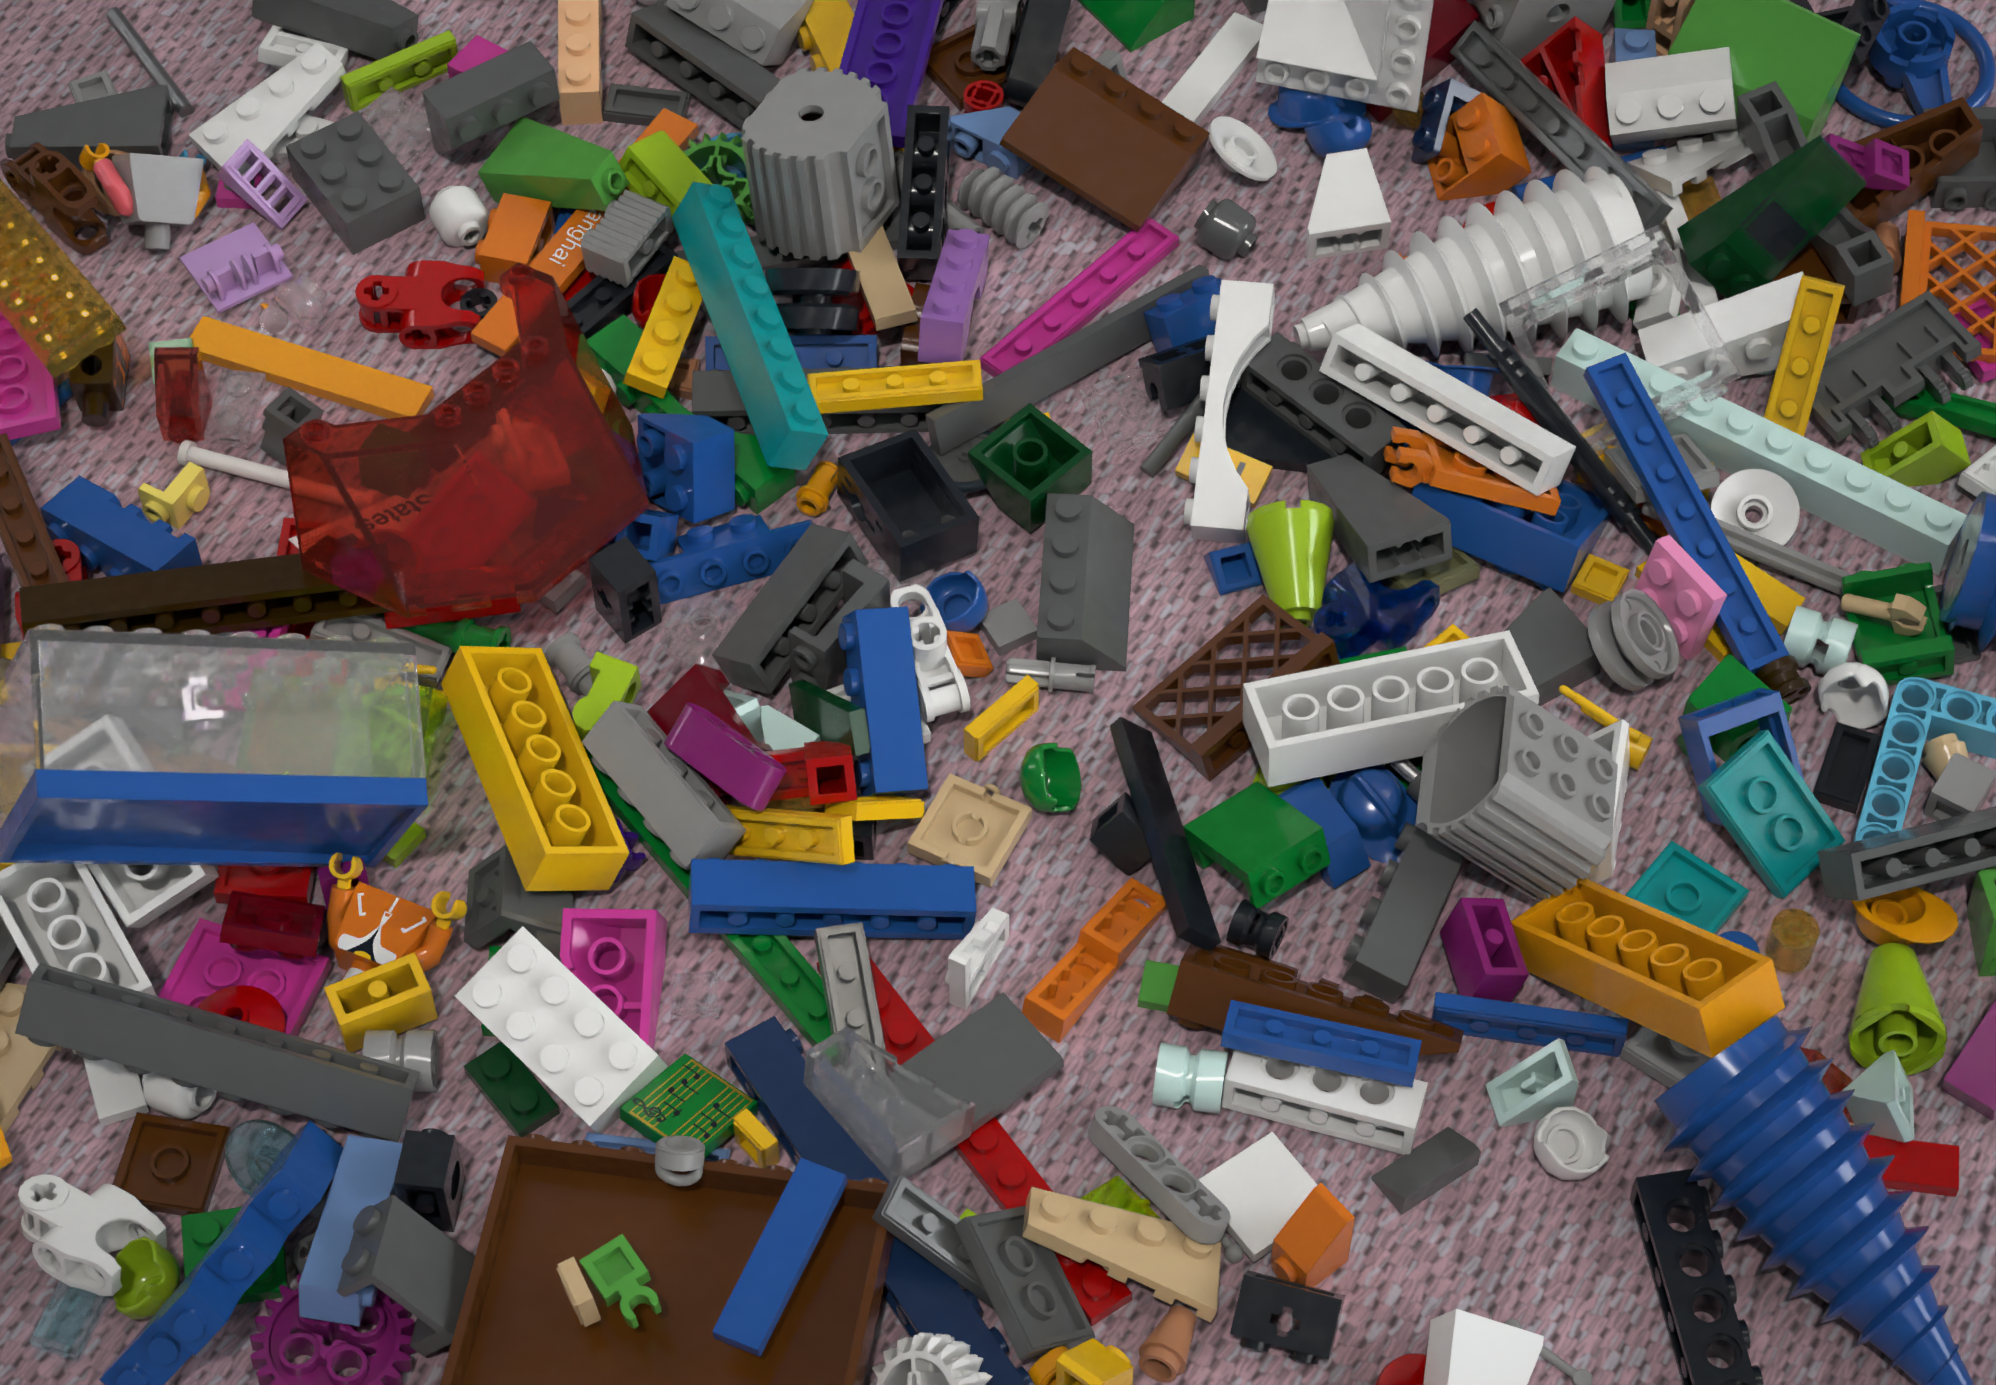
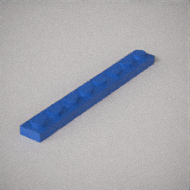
M1623 353L1586 367L1583 376L1668 534L1727 594L1716 618V623L1734 657L1749 671L1756 674L1757 671L1778 658L1789 656V652L1627 354Z

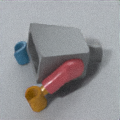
M99 143L95 153L90 150L89 145H84L79 156V163L86 170L95 173L116 212L120 214L123 224L145 226V250H170V227L179 228L192 225L194 219L199 216L211 197L210 187L203 169L206 157L202 154H198L195 158H189L187 150H184L179 157L125 153L112 156L111 161L107 159L110 149L106 143Z

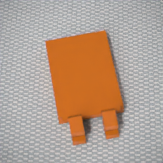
M1392 427L1390 433L1392 442L1398 444L1407 443L1409 445L1408 447L1399 446L1397 450L1392 446L1386 445L1383 452L1385 461L1404 468L1412 463L1414 464V467L1407 471L1391 465L1389 476L1392 482L1412 488L1423 481L1433 487L1552 516L1556 515L1561 503L1556 487L1536 496L1425 431L1421 433L1419 430Z

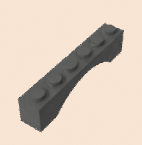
M1776 81L1737 96V128L1765 171L1808 143L1794 108ZM1844 207L1811 242L1837 283L1845 285L1844 293L1852 306L1855 307L1892 291L1894 260L1876 232L1861 223Z

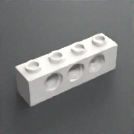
M1234 1049L1224 1081L1221 1107L1405 1155L1410 1154L1413 1147L1428 1082L1414 1079L1413 1087H1407Z

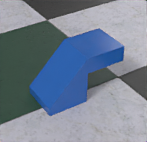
M1319 777L1303 780L1278 795L1323 827L1331 860L1327 867L1320 870L1326 885L1336 888L1371 866L1357 826Z

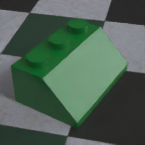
M1077 0L1130 53L1194 18L1195 0Z

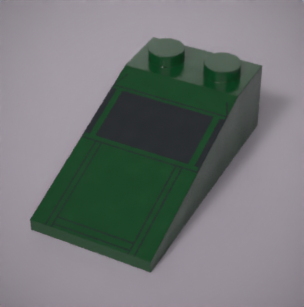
M1819 135L1677 228L1688 263L1726 298L1768 284L1866 185L1865 179Z

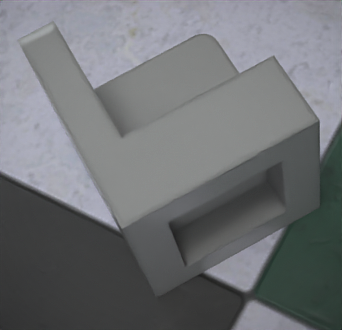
M1954 753L1931 790L1923 814L1939 821L1981 810L1990 794L1996 777V771L1959 753Z

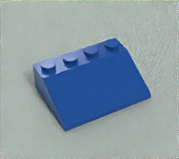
M1563 479L1560 485L1556 486L1561 503L1555 516L1433 487L1423 481L1414 486L1411 494L1449 519L1451 522L1452 547L1462 550L1469 557H1478L1493 563L1495 568L1501 572L1519 574L1531 579L1538 587L1544 590L1551 587L1553 591L1562 593L1574 582L1586 558L1592 552L1611 518L1610 513L1592 491Z

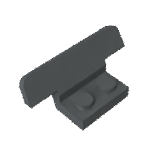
M505 845L469 870L464 942L479 950L493 939L501 937L509 928L517 932L523 926L561 962L560 944L563 908H572L573 891H525L508 847Z

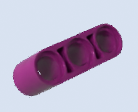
M691 702L686 703L664 741V745L732 797L758 811H764L787 771L781 763L708 710Z

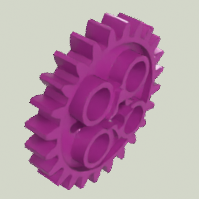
M301 1274L297 1275L298 1288L293 1291L284 1285L279 1286L281 1302L266 1299L264 1303L267 1314L270 1317H255V1324L259 1333L250 1335L252 1349L256 1351L250 1356L253 1368L259 1370L256 1372L259 1385H403L401 1374L398 1371H412V1361L409 1354L416 1353L410 1347L411 1336L415 1327L414 1320L408 1318L410 1313L407 1309L379 1288L374 1306H365L359 1326L299 1317V1281ZM365 1324L376 1325V1328L370 1332L361 1333L356 1331L357 1328ZM300 1355L311 1357L310 1360L302 1364L290 1363L291 1360ZM346 1368L359 1369L353 1376L341 1377L338 1375L339 1372Z

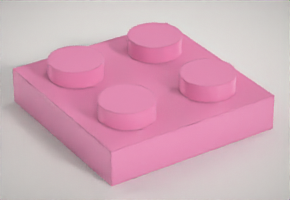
M1670 535L1655 541L1635 587L1636 590L1643 591L1651 597L1665 613L1674 630L1679 653L1686 661L1701 653L1727 594Z

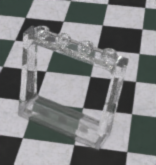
M1659 225L1499 303L1521 358L1551 396L1552 393L1527 336L1529 327L1657 264L1664 266L1717 360V364L1713 369L1651 398L1659 415L1662 416L1664 421L1673 420L1688 411L1687 403L1701 396L1704 402L1717 399L1728 391L1726 384L1741 377L1737 365ZM1607 420L1581 433L1598 456L1608 449L1607 442L1617 438Z

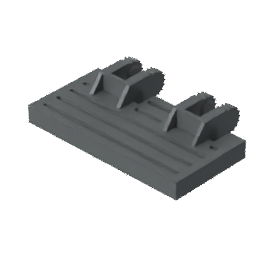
M1928 290L1827 352L1811 414L1837 443L1854 434L1863 442L1864 446L1872 449L1880 441L1874 428L1864 418L1865 416L1871 414L1891 435L1902 428L1897 415L1881 399V396H1884L1895 408L1925 389L1939 404H1945L1951 400V393L1947 385L1936 373L1942 370L1961 390L1965 391L1974 386L1972 375L1956 358L1953 352L1955 351L1965 363H1968L1981 355V343Z

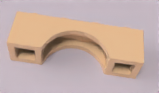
M558 0V91L562 125L603 123V90L600 60V35H602L601 0Z

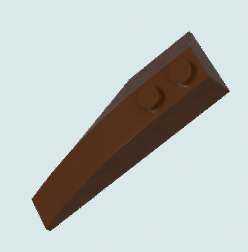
M1190 943L1181 959L1166 1013L1177 1017L1176 1021L1189 1028L1203 1029L1205 1025L1223 1031L1230 1002L1234 1000L1422 1040L1419 1056L1458 1053L1464 1031L1410 1010H1401L1398 1016L1389 1013L1390 1007L1383 1000L1367 994L1355 996L1351 999L1344 996V993L1339 990L1340 984L1324 978L1320 979L1319 983H1308L1296 978L1299 970L1297 968L1219 944L1211 951H1207Z

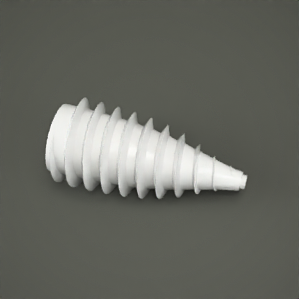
M1591 166L1585 172L1582 181L1574 172L1562 169L1555 176L1552 191L1540 180L1533 179L1529 181L1523 195V203L1510 191L1503 190L1500 192L1495 202L1494 215L1484 205L1478 202L1472 203L1466 213L1465 228L1450 216L1442 217L1437 229V239L1434 243L1427 235L1416 231L1410 239L1409 256L1403 259L1395 251L1388 250L1383 259V270L1375 277L1368 273H1362L1359 278L1358 287L1344 296L1337 295L1333 302L1301 318L1300 324L1293 325L1295 340L1303 349L1307 348L1310 352L1328 349L1335 332L1359 323L1405 350L1408 343L1427 344L1433 356L1438 359L1442 341H1457L1464 352H1472L1474 337L1477 336L1463 318L1475 308L1481 312L1502 341L1506 339V332L1519 331L1524 340L1532 347L1536 343L1537 326L1549 324L1556 335L1563 340L1567 335L1568 318L1579 316L1585 326L1593 332L1597 329L1599 310L1608 308L1620 323H1625L1628 318L1629 302L1647 297L1652 289V263L1646 234L1635 203L1619 177L1615 174H1607L1600 167Z

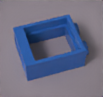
M1757 688L1678 717L1697 787L1717 770L1709 736L1756 719L1760 731L1769 730L1804 780L1780 691ZM1699 791L1707 821L1724 826Z

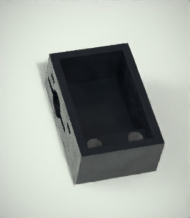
M916 428L838 457L837 494L899 582L977 552L979 516Z

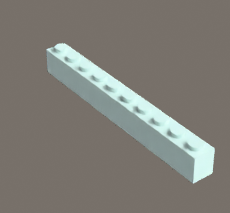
M1576 328L1556 354L1550 386L1602 411L1583 376L1586 367L1626 353L1670 435L1687 433L1708 460L1713 463V466L1731 475L1745 469L1771 471L1789 483L1797 496L1801 509L1912 563L1930 562L1933 573L1940 575L1951 558L1967 517L1966 514L1581 329Z

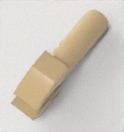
M1848 593L1844 594L1841 599L1840 606L1843 611L1890 621L1895 634L1904 636L1920 634L1928 617L1924 616L1927 607L1907 595L1897 593L1894 601L1891 603Z

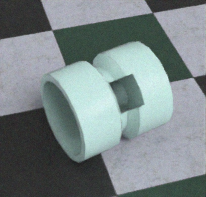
M1797 605L1784 640V645L1789 654L1795 657L1798 667L1804 668L1807 664L1811 663L1814 664L1817 673L1825 675L1830 668L1847 662L1859 624L1833 617L1827 622L1823 620L1821 612ZM1818 639H1820L1829 646H1818L1816 644Z
M1161 1043L1157 1059L1152 1105L1179 1109L1184 1102H1189L1193 1111L1220 1115L1228 1052L1202 1048L1196 1055H1191L1187 1046Z

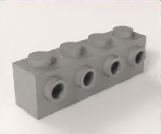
M613 701L581 741L593 755L591 758L592 763L600 771L612 778L618 786L617 792L620 797L636 807L645 818L643 820L645 827L665 842L671 850L669 852L670 857L680 867L690 870L691 859L720 858L723 860L745 833L746 829L694 767L664 745L667 735L641 705Z

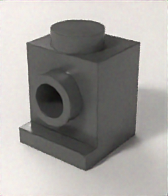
M286 388L263 411L262 415L266 418L262 424V429L265 430L260 449L289 467L313 443L324 410L292 388Z

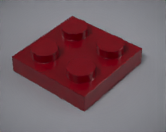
M232 890L223 919L219 942L230 944L232 948L244 952L264 949L276 951L280 956L288 959L299 960L306 956L315 958L325 906Z

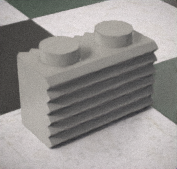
M624 189L623 195L619 196L618 201L613 200L609 203L605 210L604 218H601L600 223L596 224L595 229L587 230L582 238L581 251L586 270L589 273L593 272L596 276L601 275L604 279L608 278L610 282L615 281L618 285L622 284L625 288L628 287L674 230L670 207Z

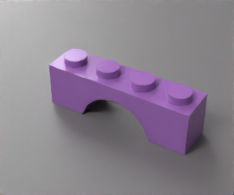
M948 229L920 317L919 362L943 363L963 360L967 346L974 299H981L987 277L990 235L977 233L971 229Z

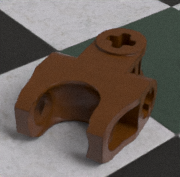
M34 142L28 147V151L13 161L7 160L1 164V171L14 192L34 206L43 215L48 229L76 252L92 254L109 242L104 222L91 209L98 205L94 185L63 154L57 151H48L41 143ZM85 225H89L97 231L93 238L81 240L74 236L76 230Z

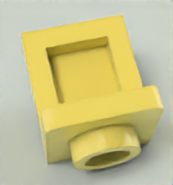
M190 461L164 492L146 483H143L137 489L145 516L152 522L161 519L177 529H181L194 512H200L206 506L210 496L204 468Z

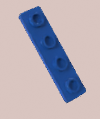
M743 514L730 519L729 523L719 526L701 525L689 529L687 534L676 537L680 554L648 562L656 571L660 605L773 575L811 523H814L812 520H806L769 530L761 515Z

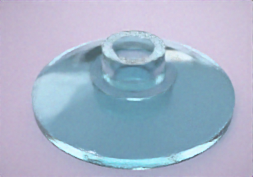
M255 1119L239 1124L229 1134L225 1144L226 1164L235 1182L248 1195H251L271 1167L277 1155L295 1135L281 1125L267 1120Z

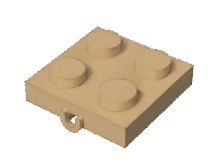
M949 773L907 843L908 853L935 865L974 866L975 882L991 888L1032 819V807L1001 795L1000 789L993 784L987 783L984 787H981ZM991 790L994 794L991 796L987 792Z

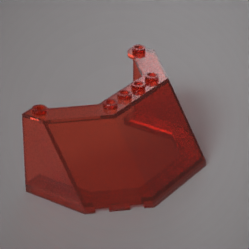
M519 262L501 275L499 279L500 291L504 296L512 299L520 343L428 414L334 425L320 419H313L305 422L283 438L302 570L406 618L426 616V608L452 605L453 612L492 607L491 600L512 597L517 598V604L537 602L649 508L632 425L553 276Z

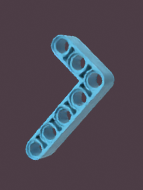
M1908 677L1900 681L1895 689L1888 710V716L1886 717L1852 842L1902 830L1925 740L1931 741L1941 735L1955 733L1959 741L1966 743L1968 752L1996 759V698L1920 677Z

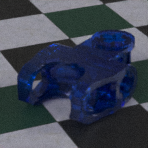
M1352 563L1336 574L1326 585L1322 601L1324 606L1317 610L1313 618L1315 632L1318 635L1322 631L1334 641L1339 659L1359 656L1376 642L1389 650L1400 648L1417 635L1421 627L1432 617L1440 604V586L1431 580H1422L1406 589H1390L1382 585V580L1369 583L1358 566Z

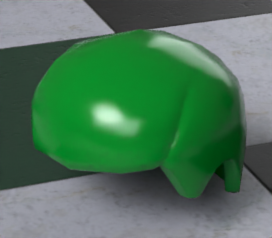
M1057 743L1037 744L1026 752L1019 774V783L1024 798L1041 812L1052 813L1073 810L1080 800L1082 786L1080 768L1074 752L1070 748L1058 747Z

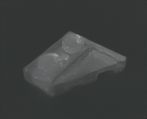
M390 87L363 109L364 118L406 171L411 169L434 149L426 108L393 87Z

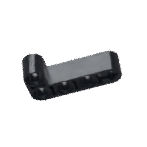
M1021 0V8L1023 9L1002 84L1004 101L1025 107L1053 69L1071 0Z

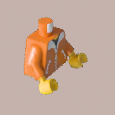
M337 852L332 855L329 861V870L338 879L337 884H333L330 891L327 911L329 946L335 952L338 967L346 970L341 980L414 952L424 973L436 967L441 962L452 935L453 928L450 926L451 922L458 921L466 915L467 905L465 901L456 899L451 911L448 913L446 905L451 897L450 892H438L433 897L431 909L360 881L354 888L351 886V882L362 873V860L358 856H353L351 869L348 873L344 874L341 870L343 854Z

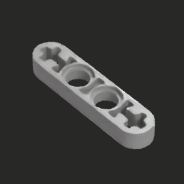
M1114 1106L1098 1108L1088 1130V1137L1091 1142L1188 1237L1203 1244H1216L1221 1241L1231 1217L1227 1207L1131 1114ZM1136 1156L1142 1157V1158H1144V1159H1147L1148 1161L1141 1160V1159L1137 1158ZM1168 1187L1175 1188V1189L1179 1190L1180 1192H1176V1191H1174V1190H1172V1189H1169Z

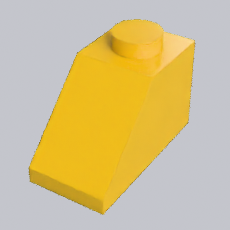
M1092 1338L1063 1352L1056 1360V1385H1133L1134 1367L1131 1365L1129 1358L1120 1349L1113 1345L1105 1347Z

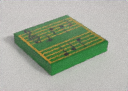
M684 1053L620 1107V1119L654 1143L667 1136L681 1135L694 1137L705 1145V1159L734 1134L733 1118L746 1108L753 1115L757 1114L758 1102Z

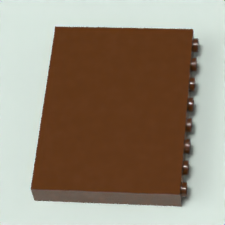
M527 1134L524 1137L508 1135L440 1385H863L894 1241V1235L874 1221L872 1217L889 1184L877 1178H865L862 1181L847 1179L848 1183L771 1337L759 1357L714 1339L712 1331L793 1172L778 1165L757 1168L743 1166L741 1163L731 1159H719L716 1162L704 1161L703 1173L698 1182L690 1186H674L665 1183L656 1174L655 1154L646 1153L637 1147L624 1146L620 1149L599 1147L595 1143L586 1140H575L572 1143L551 1141L549 1138L539 1134ZM672 1171V1172L678 1173V1174H687V1173H689L690 1171H684V1172H683V1171ZM621 1234L624 1235L648 1270L651 1280L642 1286H647L655 1291L662 1312L656 1315L648 1304L641 1303L635 1306L633 1312L639 1324L635 1329L629 1327L624 1321L620 1309L621 1300L607 1307L583 1272L579 1260ZM571 1257L575 1258L601 1317V1320L587 1327L584 1324H580L556 1269L558 1268L557 1264Z

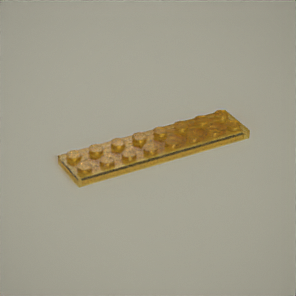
M0 178V313L50 375L55 378L61 373L75 368L83 358L98 348L112 343L116 336L127 328L116 312Z

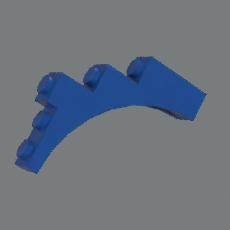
M309 1120L279 1152L258 1186L208 1252L152 1319L107 1367L99 1380L105 1385H164L193 1354L196 1355L227 1323L242 1294L274 1262L288 1235L321 1201L335 1175L343 1147Z

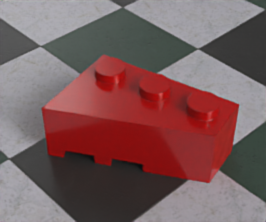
M1574 16L1520 61L1612 148L1606 100L1603 35Z

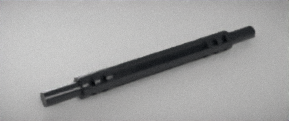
M1477 308L1473 309L1463 320L1489 351L1486 355L1542 428L1576 446L1570 460L1571 465L1622 529L1625 526L1649 556L1657 537L1639 516L1642 513L1640 508L1508 340L1502 341Z

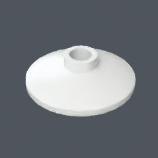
M1226 116L1217 117L1209 124V139L1219 154L1221 163L1229 171L1240 173L1257 181H1268L1276 174L1278 166L1273 151L1265 140L1252 128L1239 120Z
M1745 469L1730 475L1717 488L1710 507L1715 518L1783 546L1796 531L1800 517L1799 502L1792 487L1779 475L1764 469ZM1749 509H1756L1761 514V520L1752 523L1746 519L1745 512Z

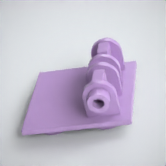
M254 222L179 257L218 314L293 278L292 273L282 261L285 257L279 244L270 245Z

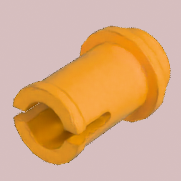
M818 462L807 484L801 486L796 492V505L802 513L808 516H817L827 510L829 506L828 498L837 484L836 471L838 467L832 462Z

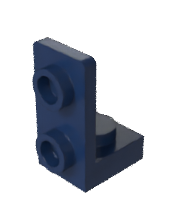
M1453 78L1431 87L1422 100L1423 114L1420 126L1413 136L1412 144L1414 150L1411 160L1421 164L1438 156L1441 151L1449 116L1481 92Z

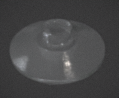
M697 595L686 598L675 604L666 613L661 622L660 640L662 647L668 656L686 667L692 668L695 664L710 668L719 667L712 654L741 617L743 611L732 601L720 596ZM699 622H710L705 626L697 625Z

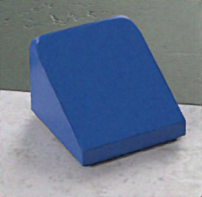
M1250 542L1203 555L1219 595L1262 585Z

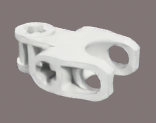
M918 584L893 590L890 607H899L902 602L911 599L918 600L925 606V610L921 615L909 617L922 720L927 723L934 721L936 716L957 710L960 713L970 711V698L966 682L949 650L947 630L930 593Z
M42 1174L26 1180L19 1188L18 1199L24 1212L21 1219L23 1236L34 1243L32 1252L38 1265L46 1273L68 1286L83 1289L100 1296H113L123 1286L120 1281L121 1267L117 1264L116 1259L109 1254L110 1252L121 1250L130 1241L143 1236L154 1240L165 1249L167 1248L166 1227L159 1218L144 1207L135 1196L109 1183L103 1184L94 1193L88 1195L66 1183L60 1177ZM139 1225H140L141 1227H143V1228L148 1232V1234H147L146 1232H144V1231L139 1227Z

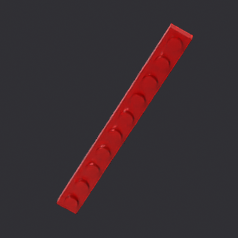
M869 957L887 1061L892 1069L895 1070L935 1040ZM817 962V971L821 975L819 962ZM995 1117L953 1146L1001 1210L1026 1206V1199L1031 1187L1053 1192ZM1054 1251L1090 1326H1093L1132 1301V1292L1126 1284L1107 1276L1108 1271L1102 1265L1089 1259L1079 1263Z

